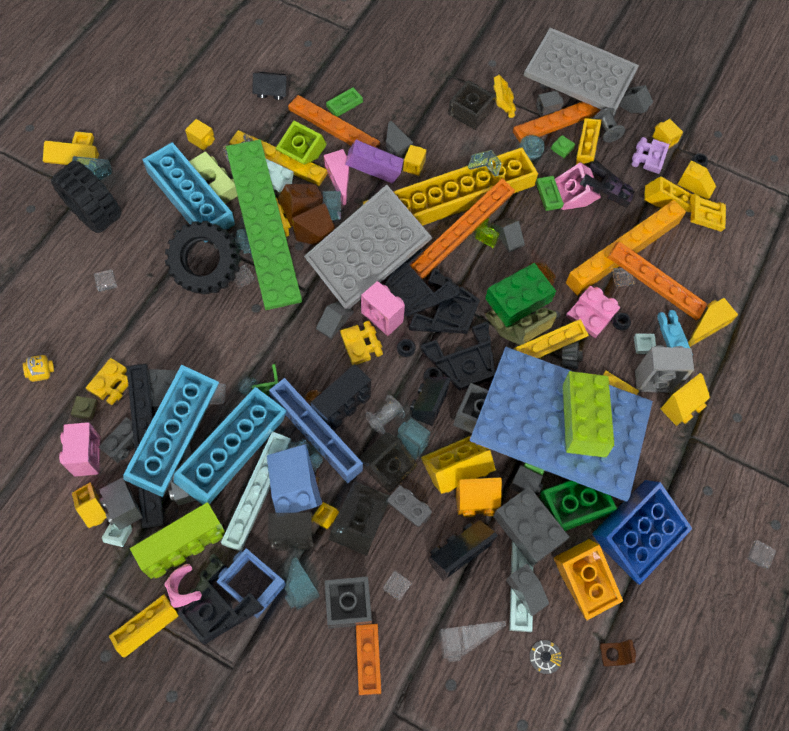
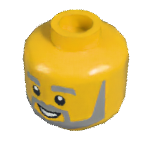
M45 355L28 357L26 362L23 363L25 378H29L32 382L49 379L50 372H54L53 361H48Z

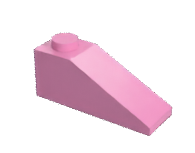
M342 149L324 155V167L327 169L333 186L344 206L347 203L350 169L349 166L345 165L347 155Z

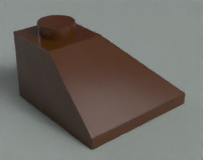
M325 203L292 218L294 238L299 242L317 245L335 230Z

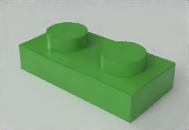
M351 88L326 102V107L333 115L338 117L363 103V97L354 88Z
M554 176L538 178L536 185L545 210L562 208L564 203Z

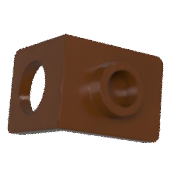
M632 639L620 643H604L600 645L602 663L605 667L629 665L636 662V650ZM609 648L617 650L618 659L616 661H611L607 658L606 652Z

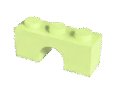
M204 152L189 161L205 181L214 180L209 186L225 204L237 197L234 179L228 177L225 169L218 166L213 156L210 157Z

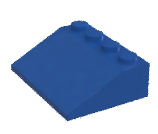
M645 480L630 495L627 502L624 501L592 535L602 549L640 585L692 530V527L661 482Z

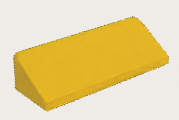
M584 119L576 165L580 162L584 164L594 161L601 120Z
M53 141L44 142V163L68 165L72 161H79L86 167L95 168L99 153L95 146Z
M164 594L109 635V638L116 651L122 657H126L179 615Z

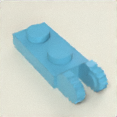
M674 310L668 312L671 323L668 325L665 313H658L657 319L667 347L683 346L684 348H690L680 322H678L676 312Z

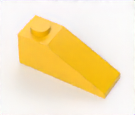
M661 176L645 185L644 200L656 207L663 208L675 200L686 212L691 213V204L689 202L692 196L691 193Z
M725 298L719 301L714 300L707 305L708 309L703 314L688 341L689 347L731 324L738 316L737 312Z

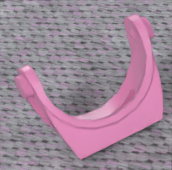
M184 564L176 569L165 582L171 605L174 608L198 601L202 597L200 591L186 595L179 594L178 586L181 579L192 570L190 564Z

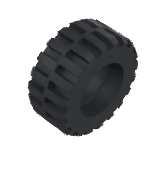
M72 161L52 176L51 184L60 198L78 219L95 233L103 232L121 217V208L111 192L81 162Z
M193 221L191 225L185 224L181 226V231L176 230L173 233L175 235L173 240L169 239L167 243L170 245L169 249H165V255L168 256L165 264L169 267V275L182 288L198 294L218 293L222 288L226 289L229 286L228 284L236 279L235 274L240 270L238 265L241 262V256L239 255V246L235 243L236 240L226 230L208 221L201 223ZM201 241L212 242L220 253L217 268L206 276L196 275L188 266L189 251L196 243Z

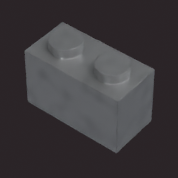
M123 477L99 489L102 498L99 500L103 508L108 510L106 517L111 525L115 523L117 528L121 530L143 518L134 496Z

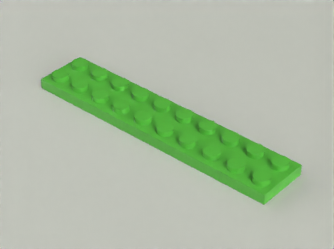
M261 139L226 146L265 310L301 303L302 298Z

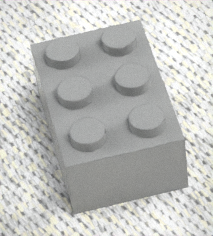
M657 345L651 347L635 370L637 390L639 392L675 393L694 371L692 349L684 348L683 346L670 348Z

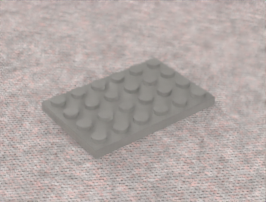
M549 28L523 76L601 110L614 108V115L639 65Z
M386 185L304 257L345 309H349L361 300V295L377 281L379 283L382 282L429 242L432 237L389 186Z

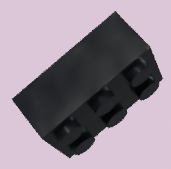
M354 364L311 402V407L331 429L336 430L342 424V420L345 417L352 416L361 403L365 404L370 399L371 379Z

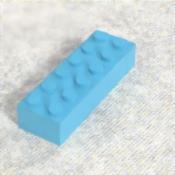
M173 142L142 159L147 173L190 225L193 221L200 223L208 221L220 226L224 230L235 225L230 209Z
M183 365L180 366L123 475L125 481L161 497L164 496L217 390L218 381Z
M255 387L174 473V483L202 505L207 502L210 504L268 439L271 433L283 422L287 410Z

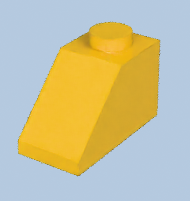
M693 161L689 163L677 184L709 200L716 188L708 169Z
M91 482L72 492L75 509L88 528L104 522L107 518V512L103 508Z

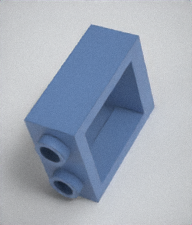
M246 548L243 552L240 551L233 558V564L229 568L226 567L220 572L217 583L240 603L244 598L233 590L228 583L248 561H251L273 580L257 599L265 607L254 615L258 619L286 586V583Z

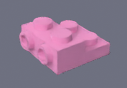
M590 286L567 313L566 317L572 322L581 319L587 333L596 338L617 314L620 307L614 298L608 299L604 296L600 288Z

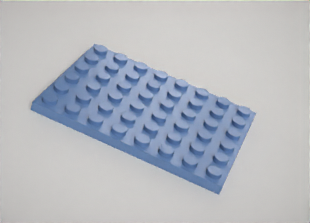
M505 347L470 441L627 502L630 498L653 401L609 385L614 447L607 458L566 453L563 383L570 370Z

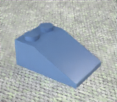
M306 444L267 455L271 495L277 518L311 509L322 504Z

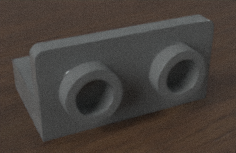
M126 417L98 447L116 463L127 458L130 450L134 447L132 421Z

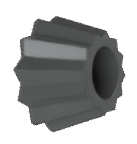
M578 343L563 347V365L578 369L579 362L583 361V350H579Z

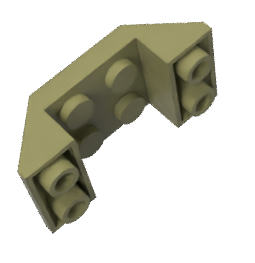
M492 308L489 312L485 313V316L501 337L518 345H523L550 329L557 314L556 311L541 308L535 314H529L508 327L503 324Z

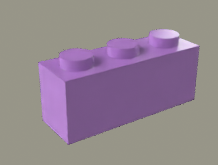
M355 140L348 151L345 165L393 184L401 174L404 159Z

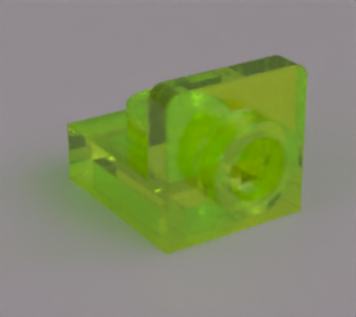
M487 218L475 230L477 231L475 239L494 248L500 233L487 227L489 218Z

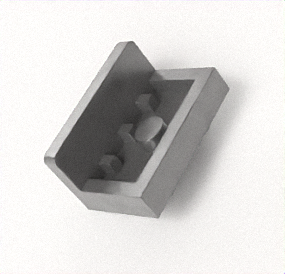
M399 486L387 500L391 506L417 527H420L423 522L426 523L431 517L432 511L426 503L420 502L410 490L404 489L402 486Z

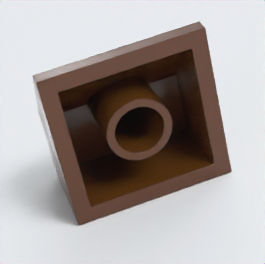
M285 184L278 197V201L290 226H293V217L322 205L323 197L316 184Z

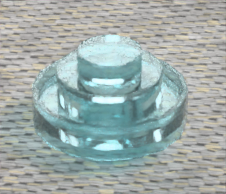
M529 135L521 140L519 148L523 147L529 159H536L543 154L545 145L541 138Z

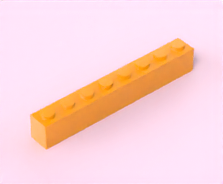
M675 200L671 201L571 271L566 284L577 296L619 267V265L607 258L617 242L620 241L632 251L638 253L678 225L686 211Z

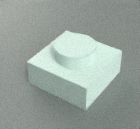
M635 334L636 354H647L651 347L656 346L654 334Z
M115 523L113 525L109 524L102 536V540L104 543L123 547L132 532V527L129 525L119 530Z

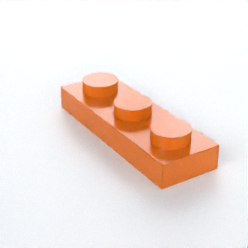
M378 624L356 625L359 695L381 694Z

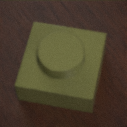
M77 396L71 415L77 418L92 420L98 401L92 398Z

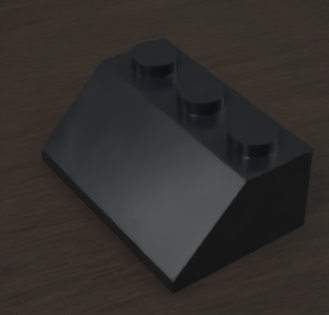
M480 520L475 524L470 522L463 528L464 532L460 535L455 533L446 540L447 544L441 548L439 545L430 552L431 556L428 562L442 581H444L489 548L498 536L496 532Z

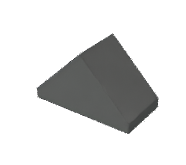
M507 217L492 223L493 229L509 253L525 245L518 220Z
M339 301L326 307L316 329L332 339L354 311L350 308L345 309Z

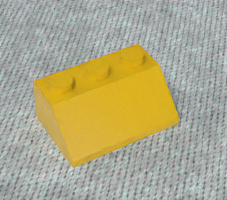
M471 436L429 453L421 457L434 486L443 494L456 488L459 480L476 479L495 471L491 450L471 442Z

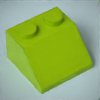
M293 121L275 149L305 165L318 159L327 144L321 134Z

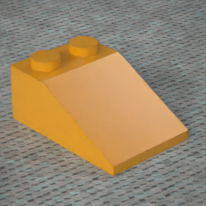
M588 539L553 557L561 577L586 620L623 602L602 549L596 542Z

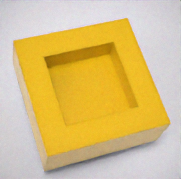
M75 131L72 144L92 146L94 136L92 133Z
M323 502L311 519L318 525L328 529L340 512Z

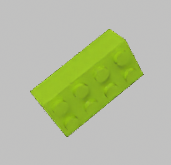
M569 371L563 383L566 453L607 458L614 447L609 377Z
M207 502L131 547L130 550L140 569L151 579L159 578L173 565L174 567L181 565L188 556L192 554L197 555L205 549L206 545L220 541L225 534V530Z

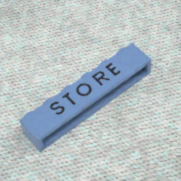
M285 378L269 390L271 399L287 410L286 416L347 483L363 471V463Z

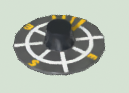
M548 640L535 643L530 651L532 666L543 674H551L557 671L562 661L558 646Z

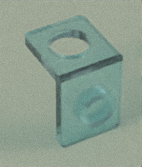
M489 150L473 154L468 168L471 170L487 166L494 176H498L502 163L494 152ZM493 160L496 163V169H494L492 166Z

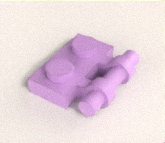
M642 137L636 145V153L632 157V166L638 167L639 163L642 162L645 163L643 169L659 174L670 144L654 139L650 144L647 143L646 138Z

